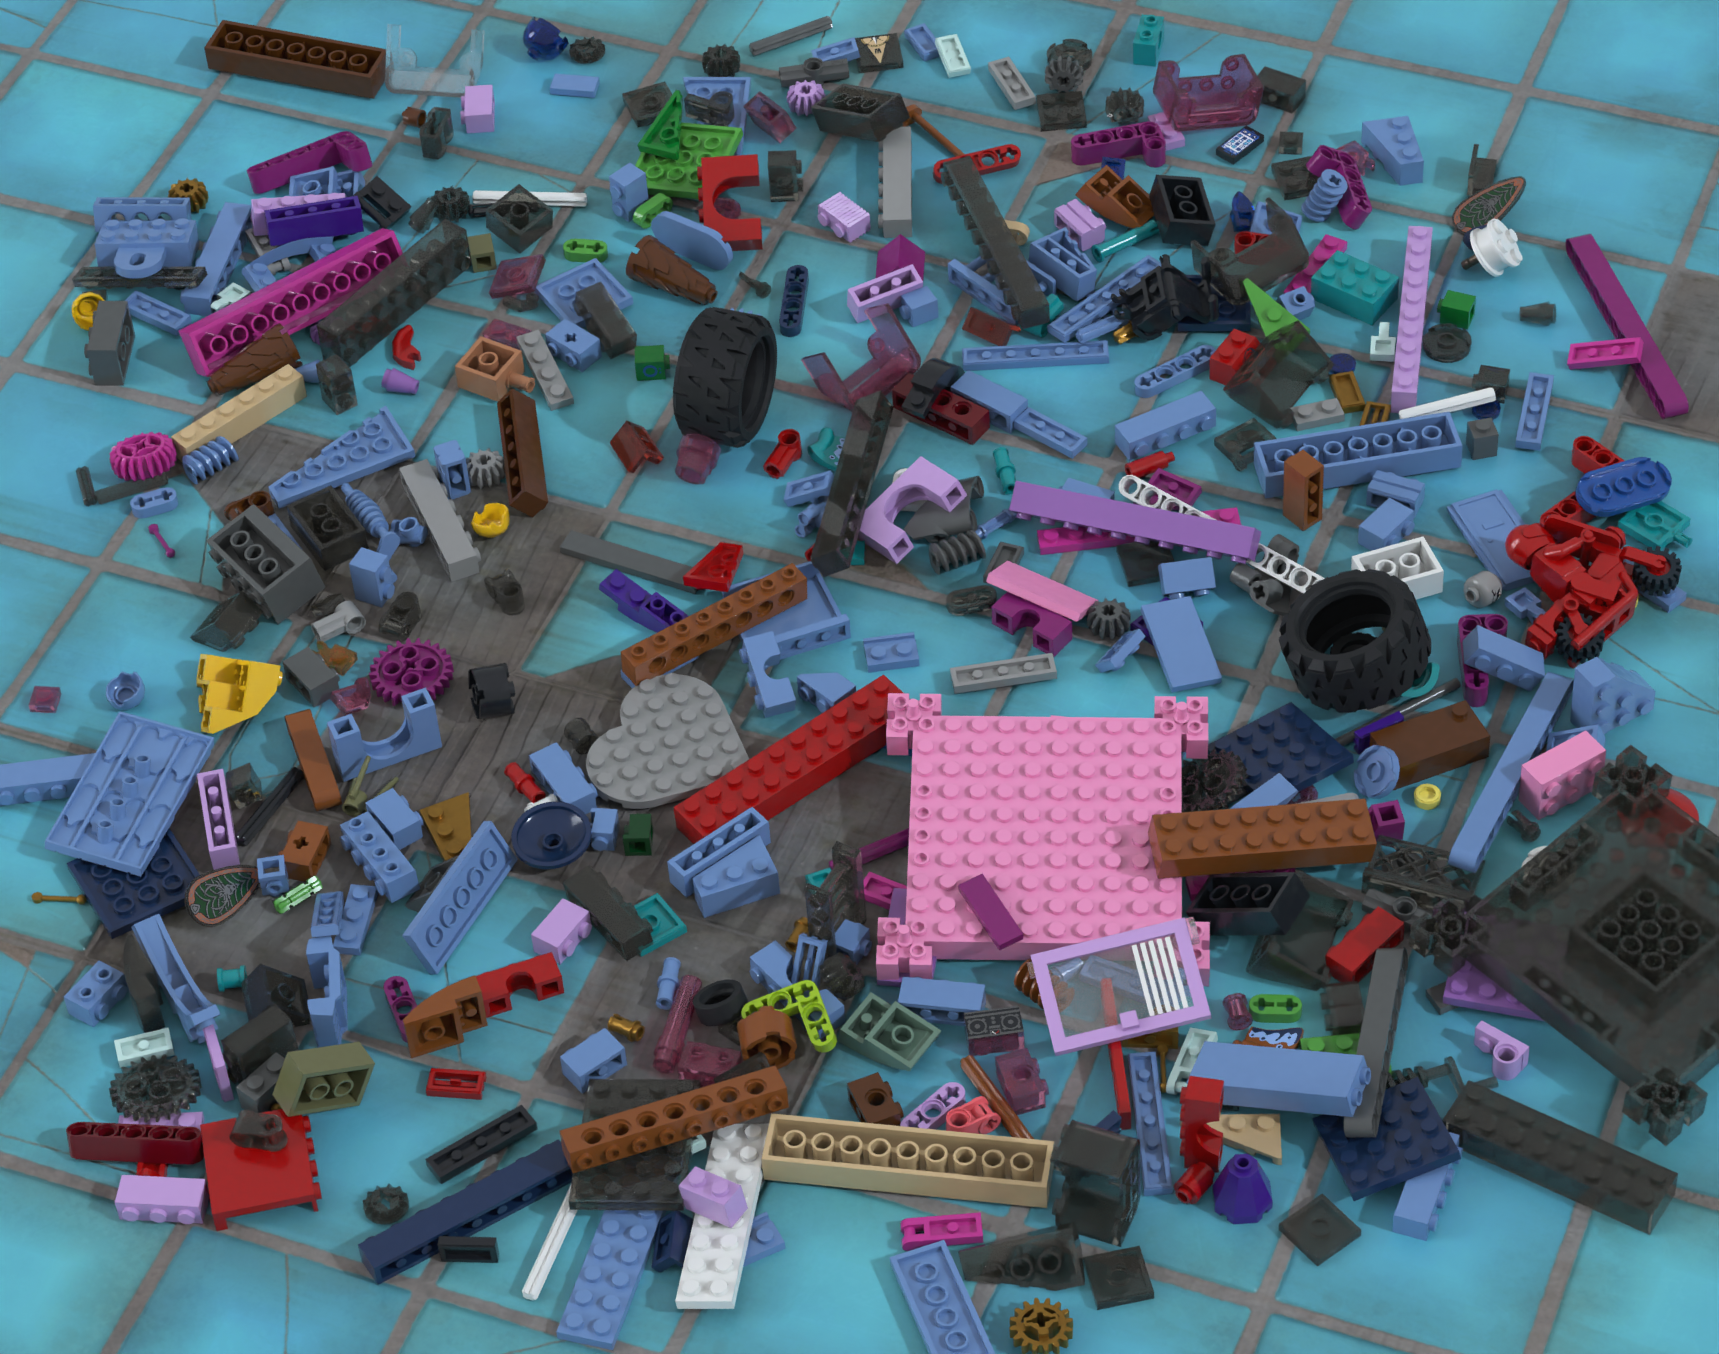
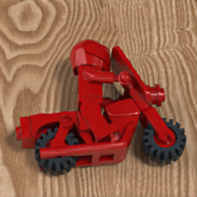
M1550 514L1547 517L1544 527L1539 523L1515 527L1508 534L1505 542L1508 557L1520 567L1530 570L1532 579L1553 601L1551 608L1544 615L1540 614L1534 620L1533 625L1527 629L1525 645L1542 652L1544 660L1554 653L1556 646L1560 655L1564 653L1563 658L1567 660L1568 665L1573 669L1580 663H1585L1586 659L1589 661L1594 657H1599L1600 652H1602L1603 643L1634 615L1638 597L1636 587L1641 586L1640 591L1643 593L1649 590L1648 595L1653 596L1654 592H1657V596H1662L1663 591L1666 595L1670 593L1671 589L1674 591L1679 582L1682 569L1680 559H1676L1674 552L1669 554V549L1667 548L1664 551H1660V546H1656L1655 551H1653L1652 547H1648L1647 552L1644 549L1640 550L1631 546L1624 547L1626 545L1625 534L1618 527L1608 526L1603 530L1556 514ZM1625 560L1633 561L1634 565L1626 563Z

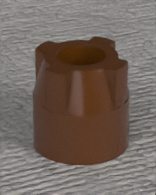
M407 107L402 112L403 124L422 128L425 125L427 115L424 110Z

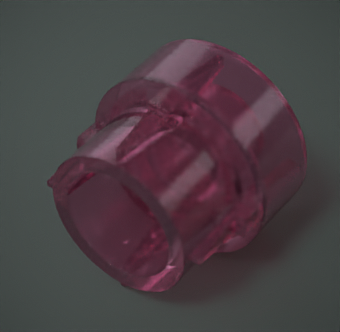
M690 433L683 435L676 451V455L679 458L675 468L676 475L688 483L704 484L707 476L711 474L712 469L717 465L721 454L720 446L712 439L700 434Z

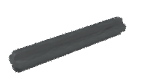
M825 16L749 44L750 52L753 56L829 30L833 27L832 20L829 16Z

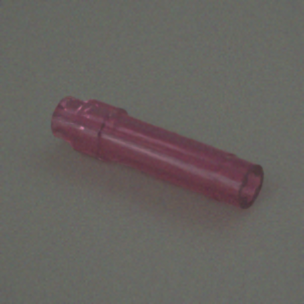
M685 975L681 978L663 1033L658 1038L654 1050L655 1059L653 1067L661 1073H672L675 1070L676 1064L681 1060L685 1048L684 1041L695 1011L692 1002L694 996L702 987L701 980L696 976Z

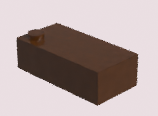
M1464 700L1370 733L1369 747L1372 745L1385 746L1393 750L1397 755L1400 772L1399 779L1393 789L1394 791L1488 758L1490 735L1467 701Z

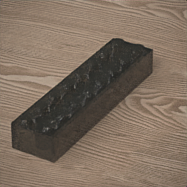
M444 219L318 323L317 331L323 360L345 372L399 325L403 324L411 315L420 310L424 304L435 297L448 284L452 283L461 273L466 271L472 265L466 229Z
M1470 1080L1442 1120L1448 1132L1460 1135L1459 1147H1462L1463 1151L1648 1235L1652 1233L1676 1192L1678 1173Z

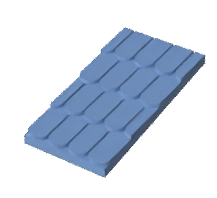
M119 711L47 836L45 849L54 852L58 851V853L78 859L82 858V860L102 866L106 865V867L126 873L130 872V874L141 877L160 847V842L174 821L175 814L196 782L197 774L209 758L211 749L214 746V737Z

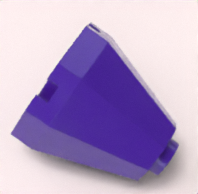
M1235 1154L1227 1162L1212 1185L1215 1212L1220 1216L1221 1213L1227 1216V1220L1232 1224L1258 1223L1263 1218V1213L1266 1210L1268 1213L1272 1209L1273 1200L1270 1181L1258 1161L1249 1154Z

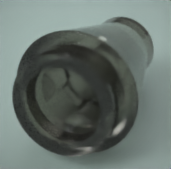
M428 197L409 217L411 220L408 224L417 232L424 234L426 230L430 229L440 204Z
M1548 301L1520 307V321L1549 326L1550 323L1556 322V305L1550 304Z

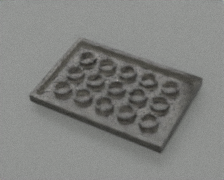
M589 1079L582 1124L701 1088V1080ZM694 1137L573 1173L569 1196L570 1210L684 1211V1199H682L678 1186L690 1172Z

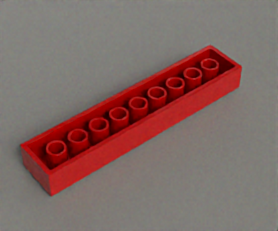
M885 675L880 676L673 807L677 829L695 844L751 807L758 811L767 821L884 747L886 745L888 693L903 692Z

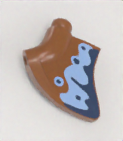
M1251 1026L1243 1041L1235 1040L1232 1044L1297 1049L1300 1039L1303 1038L1304 1030L1298 1027L1266 1030Z

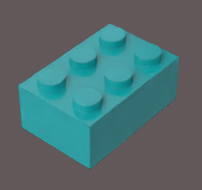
M1339 250L1311 277V294L1315 301L1372 326L1398 299L1399 276Z

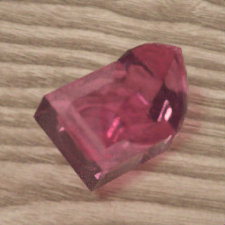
M361 677L355 681L354 685L332 691L330 699L344 716L368 708L371 698L369 681L366 677Z

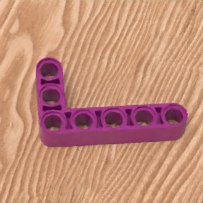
M343 131L254 165L247 169V174L253 192L260 194L290 183V176L328 168L339 163H343L351 170L359 172L369 169L373 164L366 142L349 131Z

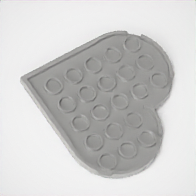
M669 673L643 680L640 685L635 686L628 692L621 704V726L608 730L593 743L586 758V774L588 782L595 786L598 796L609 802V800L621 803L624 808L645 809L689 798L749 760V757L717 691L706 682L695 677Z

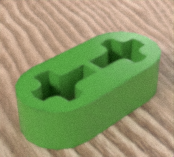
M663 193L656 194L635 210L633 222L643 229L649 228L653 218L663 211H671L673 206L672 199Z
M570 239L563 244L564 257L568 261L588 262L596 258L601 263L608 258L607 244L600 240Z
M1259 994L1253 996L1249 1001V1016L1256 1022L1294 1023L1302 1015V1002L1294 995ZM1259 1006H1264V1010H1259ZM1292 1007V1011H1287L1286 1008Z

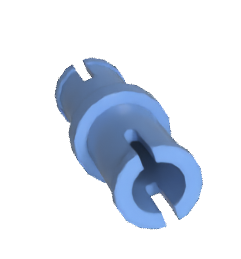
M674 957L664 959L662 975L659 976L657 981L659 990L656 1006L663 1010L673 1007L675 991L679 988L678 974L681 962Z

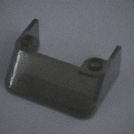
M1270 197L1265 199L1268 227L1272 234L1243 251L1235 254L1230 249L1221 247L1208 253L1196 240L1191 241L1194 269L1202 276L1201 260L1207 256L1211 264L1212 278L1210 285L1233 305H1243L1250 301L1243 284L1246 278L1266 292L1306 269L1309 265V253L1292 218Z

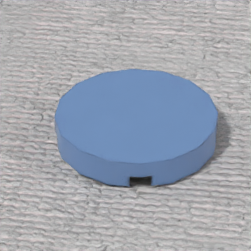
M1372 745L1365 749L1357 760V763H1359L1357 770L1354 769L1355 786L1362 795L1372 799H1381L1387 796L1396 786L1400 772L1399 760L1395 752L1385 746Z

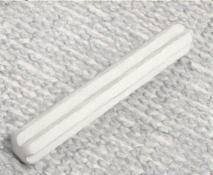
M1489 387L1402 409L1399 411V419L1449 411L1451 413L1494 402L1496 395L1494 389Z

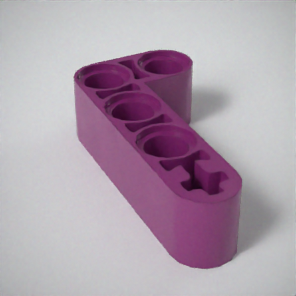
M1151 121L1078 134L1071 139V160L1074 164L1080 166L1142 155L1145 163L1154 168L1161 167L1166 162V142L1159 125Z
M1320 145L1307 162L1306 167L1312 174L1318 177L1322 175L1324 170L1332 169L1339 172L1345 178L1348 186L1347 191L1339 200L1337 207L1343 222L1352 229H1359L1371 213L1372 206L1356 161L1346 152Z
M1500 614L1465 615L1458 622L1457 646L1464 700L1471 707H1482L1486 704L1489 677L1488 673L1464 664L1463 640L1477 625L1507 637L1508 621Z

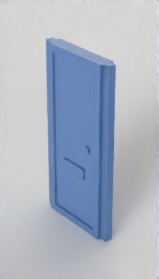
M1496 489L1452 503L1451 506L1447 507L1446 511L1486 570L1497 575L1501 580L1502 591H1508L1535 582L1530 575V570L1515 564L1507 555L1505 542L1508 534L1515 527L1525 523L1502 490L1498 491Z

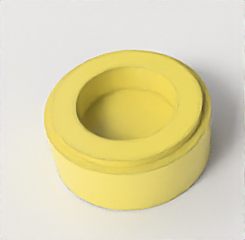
M1421 784L1415 789L1414 803L1417 807L1424 810H1432L1439 806L1441 791L1437 786Z

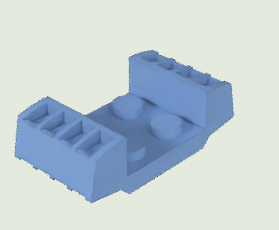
M331 935L315 937L308 940L306 955L314 989L324 988L325 998L308 999L307 1004L316 1044L319 1048L341 1044L343 1033L348 1030L347 985L340 953L334 949Z

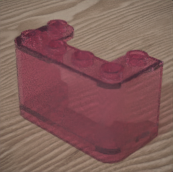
M1245 54L1227 57L1222 62L1218 75L1179 78L1180 67L1177 62L1171 60L1158 62L1153 94L1173 130L1192 131L1246 126L1256 120L1264 87Z

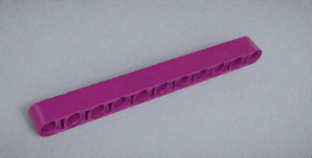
M1592 234L1566 239L1567 255L1615 339L1641 337L1643 340L1641 362L1630 365L1660 417L1666 419L1687 414L1689 405L1685 393Z

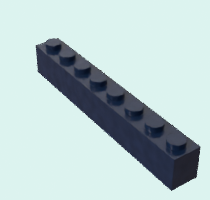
M558 1139L542 1146L539 1150L526 1157L517 1159L509 1166L494 1171L490 1176L476 1183L469 1184L465 1189L443 1198L431 1207L418 1211L410 1218L393 1224L389 1229L375 1236L368 1237L364 1242L358 1244L361 1261L377 1285L438 1254L439 1236L470 1237L578 1179L577 1172L572 1173L562 1151V1144Z

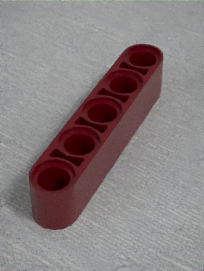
M76 1122L69 1125L66 1129L69 1154L74 1159L190 1165L196 1164L204 1158L201 1131L196 1127Z

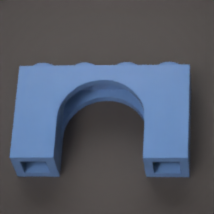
M426 688L401 696L405 715L404 722L395 734L377 742L362 740L360 730L352 714L327 722L335 765L344 782L358 777L367 755L371 759L365 774L442 747L435 704Z

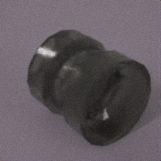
M576 718L570 721L564 729L565 737L569 742H572V746L578 754H587L593 743L599 738L593 730H590V725L584 718Z

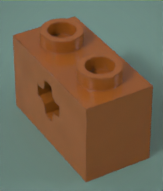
M297 821L294 830H291L288 834L284 850H281L278 854L284 855L288 879L306 882L310 877L317 875L331 846L328 826Z

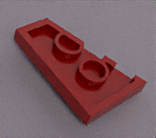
M720 542L683 576L684 586L695 587L699 590L709 589L728 592L744 555L743 546Z

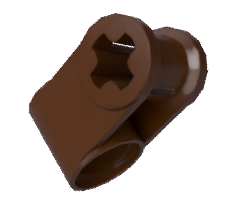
M256 491L247 497L228 504L225 507L224 515L228 520L232 521L253 504L267 517L275 514L269 493L266 491Z

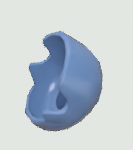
M122 671L118 677L113 678L106 686L107 700L114 708L120 710H129L137 707L144 698L145 686L141 677L135 671L133 674Z

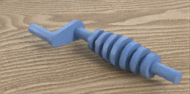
M344 483L341 486V490L346 495L345 502L354 520L373 537H380L376 552L387 555L390 560L400 544V537L393 531L388 532L389 525L377 503L362 491L354 490L348 483ZM391 569L392 581L394 583L397 581V575Z

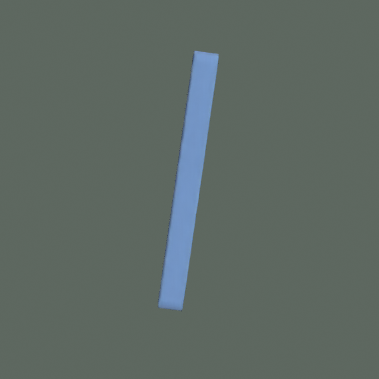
M1547 672L1457 837L1449 855L1448 865L1472 873L1477 872L1519 793L1522 764L1539 756L1549 733L1552 732L1571 696L1574 679Z

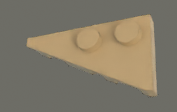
M1220 1114L1219 1121L1206 1123L1211 1128L1223 1133L1224 1145L1235 1149H1242L1253 1156L1259 1153L1272 1158L1274 1164L1282 1165L1280 1114Z

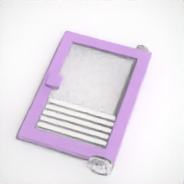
M1184 917L1030 955L1032 961L1027 962L1030 979L1036 978L1055 1056L1212 1019L1192 946L1200 944L1194 917Z

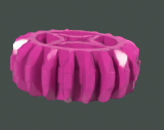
M142 432L140 435L124 438V441H119L116 446L112 447L110 452L111 468L118 478H124L125 481L132 479L136 482L140 479L143 481L147 478L153 479L154 476H161L162 472H168L175 465L174 462L177 460L176 448L168 435H162L160 432L156 434L153 432L144 434Z

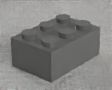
M99 301L97 311H93V327H90L88 332L89 343L85 344L84 347L85 358H89V375L93 376L95 385L124 386L135 340L128 301Z

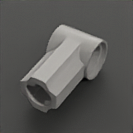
M344 601L335 608L333 614L312 623L311 629L317 641L323 643L344 632L349 634L358 633L364 628L366 619L353 602Z

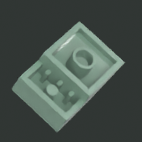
M870 992L841 1027L837 1041L876 1062L900 1070L911 1071L940 1035L941 1030L895 1001L891 1005Z

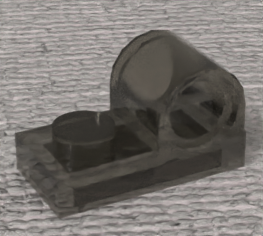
M717 92L710 99L689 93L684 98L686 117L726 127L730 125L735 117L733 96L729 92Z

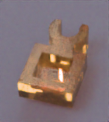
M318 641L317 648L319 652L312 650L315 654L319 653L323 657L325 664L329 668H334L341 676H344L358 660L356 652L337 644L332 648H328L325 642Z

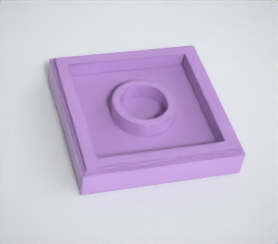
M210 1025L204 1028L203 1032L222 1100L227 1102L234 1100L214 1025Z

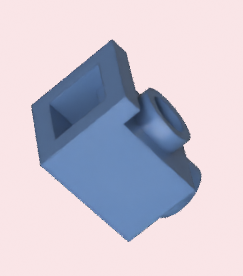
M591 808L592 823L590 825L593 849L598 851H615L620 829L618 809Z
M284 855L258 858V879L263 896L279 897L284 892L290 891ZM279 867L277 872L265 873L267 868Z

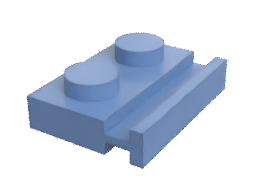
M914 632L863 639L868 673L920 666Z
M767 1212L755 1216L753 1219L743 1267L785 1249V1242L774 1223L769 1219Z

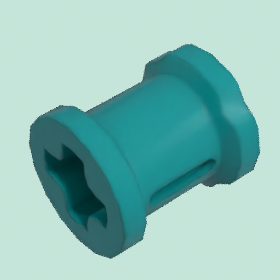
M241 965L238 969L230 970L217 968L219 992L241 987L243 990L248 989L246 966Z

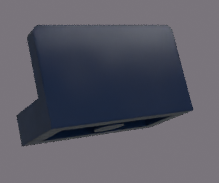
M677 1209L660 1219L655 1237L652 1269L661 1273L674 1264L683 1268L694 1219Z

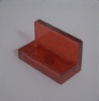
M974 307L970 308L962 327L963 330L998 346H1007L1013 330L1021 331L1020 326Z
M627 420L610 441L611 446L630 473H634L643 460L659 464L664 458L645 428Z

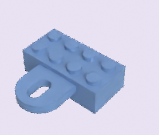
M185 218L173 221H165L164 219H155L153 221H142L139 219L131 221L108 220L103 222L95 242L98 269H115L118 275L125 278L148 277L160 271L161 268L192 267L199 247L196 220Z

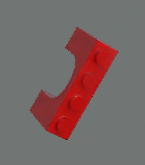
M758 154L701 158V167H697L698 181H702V188H698L699 202H703V209H699V222L719 232L723 236L721 240L725 244L728 242L732 251L762 250L760 218L730 219L719 214L714 207L718 196L730 188L760 186Z

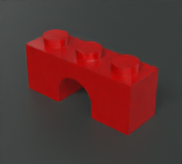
M552 952L476 976L482 991L486 1018L512 1010L510 996L519 989L533 991L538 1001L564 993L562 975Z

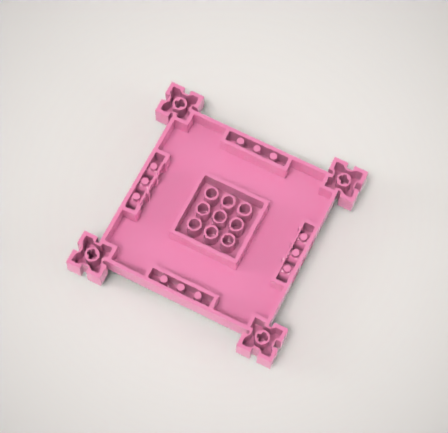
M888 693L887 755H909V749H912L906 921L905 925H900V918L878 917L877 980H899V973H910V977L932 979L933 956H936V959L1027 960L1031 958L1030 955L1182 918V877L1157 878L1148 830L1152 815L1182 813L1181 752H1186V759H1208V697H1187L1186 703L1182 701L1176 703V696H1155L1154 718L942 716L941 694H920V700L910 699L908 693ZM980 874L984 875L1023 933L1022 940L1000 951L958 889L959 884ZM1187 922L1203 986L1209 987L1210 922ZM1175 934L1156 938L1162 939L1172 980L1174 978V971L1165 937L1170 936L1178 969L1184 970ZM1152 939L1163 980H1167L1157 940ZM1144 941L1149 961L1153 962L1149 943ZM1144 942L1078 958L1081 961H1088L1092 955L1109 962H1136L1132 945H1137L1140 961L1144 962L1140 943ZM1154 966V978L1158 979Z

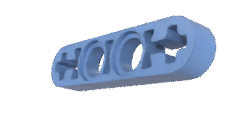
M1210 345L1199 346L1139 375L1135 379V394L1141 398H1150L1210 369V357L1216 349ZM1188 364L1192 367L1189 369H1183L1180 366ZM1163 374H1169L1172 377L1164 379L1160 376Z

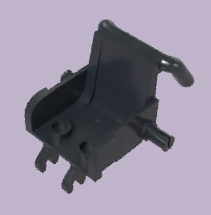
M1164 254L1159 258L1161 267L1157 266L1141 277L1140 283L1127 290L1119 289L1120 297L1111 294V300L1114 303L1128 304V306L1122 305L1124 313L1115 310L1114 316L1119 320L1129 319L1133 332L1143 340L1149 341L1162 335L1163 331L1178 323L1187 315L1205 324L1210 321L1215 322L1219 318L1218 298L1211 291V264L1207 256L1201 260L1202 279L1198 285L1187 278L1186 274L1172 266L1169 255Z

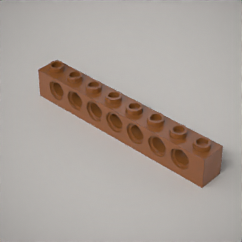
M793 563L775 571L621 651L623 673L635 686H638L643 680L660 676L806 600L807 578Z
M776 1065L560 1130L562 1151L572 1173H576L789 1108L787 1087Z

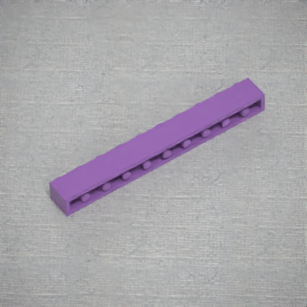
M1021 481L1015 482L1009 508L1010 511L1017 514L1016 518L1031 521V518L1034 517L1039 518L1042 524L1054 526L1055 522L1064 523V528L1078 531V527L1087 528L1088 533L1102 535V531L1111 533L1110 537L1125 540L1126 536L1135 538L1134 542L1149 545L1150 541L1158 542V546L1161 548L1173 550L1174 546L1183 547V552L1196 555L1198 551L1207 552V557L1221 559L1222 555L1231 557L1232 562L1246 564V560L1255 562L1261 531L1253 527Z

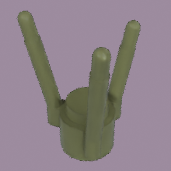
M369 755L365 757L358 777L352 779L347 797L342 805L343 811L352 817H357L362 812H367L365 804L367 802V795L359 790L371 759ZM394 777L373 798L390 790L398 782L399 778Z

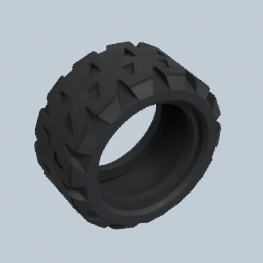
M709 307L703 310L691 323L680 349L673 386L674 415L677 425L685 437L739 448L745 446L756 436L768 412L776 377L777 342L769 320L760 315Z
M1368 569L1366 571L1351 570L1341 572L1338 575L1327 577L1313 584L1309 590L1301 593L1290 605V612L1284 615L1279 629L1281 633L1279 643L1282 653L1302 695L1306 699L1310 698L1311 703L1325 710L1334 708L1339 713L1356 712L1362 709L1370 710L1386 704L1387 701L1395 697H1399L1412 687L1415 679L1421 677L1427 667L1428 657L1431 654V638L1413 592L1398 577L1390 576L1388 573L1379 570ZM1371 627L1386 628L1378 638L1362 648L1343 654H1324L1335 640L1337 641L1339 637L1345 636L1348 633Z

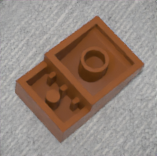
M1105 165L1090 178L1075 194L1097 213L1126 227H1141L1154 216L1149 194L1129 175L1122 180L1108 165Z
M475 975L434 993L403 1019L411 1058L463 1043V1033L488 1026L482 991Z

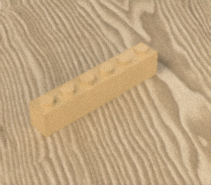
M287 364L172 435V442L177 453L176 458L182 462L183 456L190 455L193 450L198 451L200 446H206L209 441H215V438L218 436L224 437L232 444L306 398L307 394L303 375Z

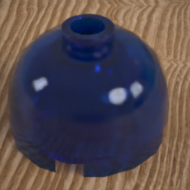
M532 17L523 32V42L528 49L527 54L535 60L539 58L542 60L557 58L565 50L569 42L566 37L562 39L559 36L561 31L542 18L535 21V17Z

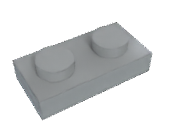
M1337 398L1290 408V417L1297 431L1339 423L1345 420V414Z

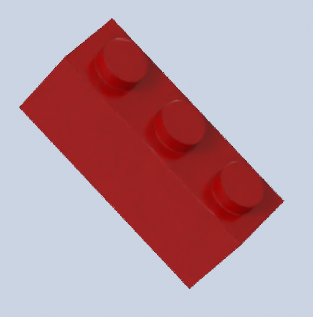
M1379 906L1371 914L1367 913L1355 929H1350L1339 944L1332 946L1325 955V973L1348 988L1353 989L1372 971L1377 948H1396L1404 940V922Z

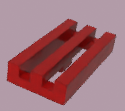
M431 1068L426 1086V1095L482 1100V1091H484L485 1087L484 1082H486L487 1078L486 1072ZM435 1079H449L450 1081H447V1080H435ZM461 1080H463V1081H477V1083H475V1082H461Z

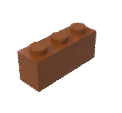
M1301 450L1284 461L1283 516L1302 531L1322 520L1324 465L1305 450Z

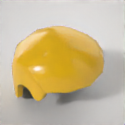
M93 292L83 293L73 301L72 316L81 329L89 331V328L93 327V311H97L99 301H105L99 294Z
M500 503L486 504L481 514H478L476 511L474 512L471 521L472 529L482 537L494 538L500 536L508 529L510 522L509 509L506 505Z

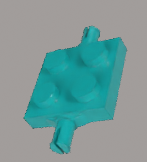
M1662 501L1627 511V514L1618 521V528L1644 545L1652 547L1654 551L1656 546H1660L1661 551L1673 541L1680 543L1686 548L1692 543V538L1682 533L1690 526L1691 518Z

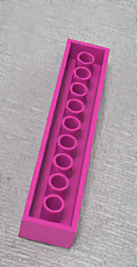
M382 228L179 330V334L196 373L209 377L210 374L221 368L225 362L236 356L247 345L260 338L272 326L280 323L284 327L280 330L281 334L287 332L290 336L411 274L394 231Z

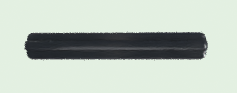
M292 767L235 835L238 844L247 846L304 778L301 769Z

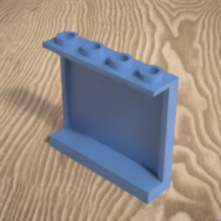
M818 559L796 565L807 578V599L739 634L738 636L742 644L744 638L773 631L781 660L851 638L850 620L846 614L842 615L820 574ZM770 574L733 584L728 592H722V597L725 598Z

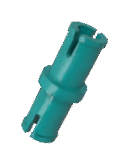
M999 447L993 451V457L997 466L995 472L997 477L1000 478L1003 492L1008 495L1013 494L1016 482L1014 475L1016 469L1010 461L1007 448Z

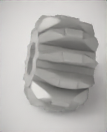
M490 448L486 451L479 449L477 453L470 452L469 458H466L471 486L478 485L480 489L484 486L491 488L492 484L498 485L500 480L505 478L504 459L498 451L492 452Z

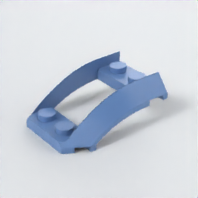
M334 236L306 238L279 246L246 265L242 269V274L256 292L277 281L267 268L269 264L286 257L307 253L316 262L337 251L332 245Z

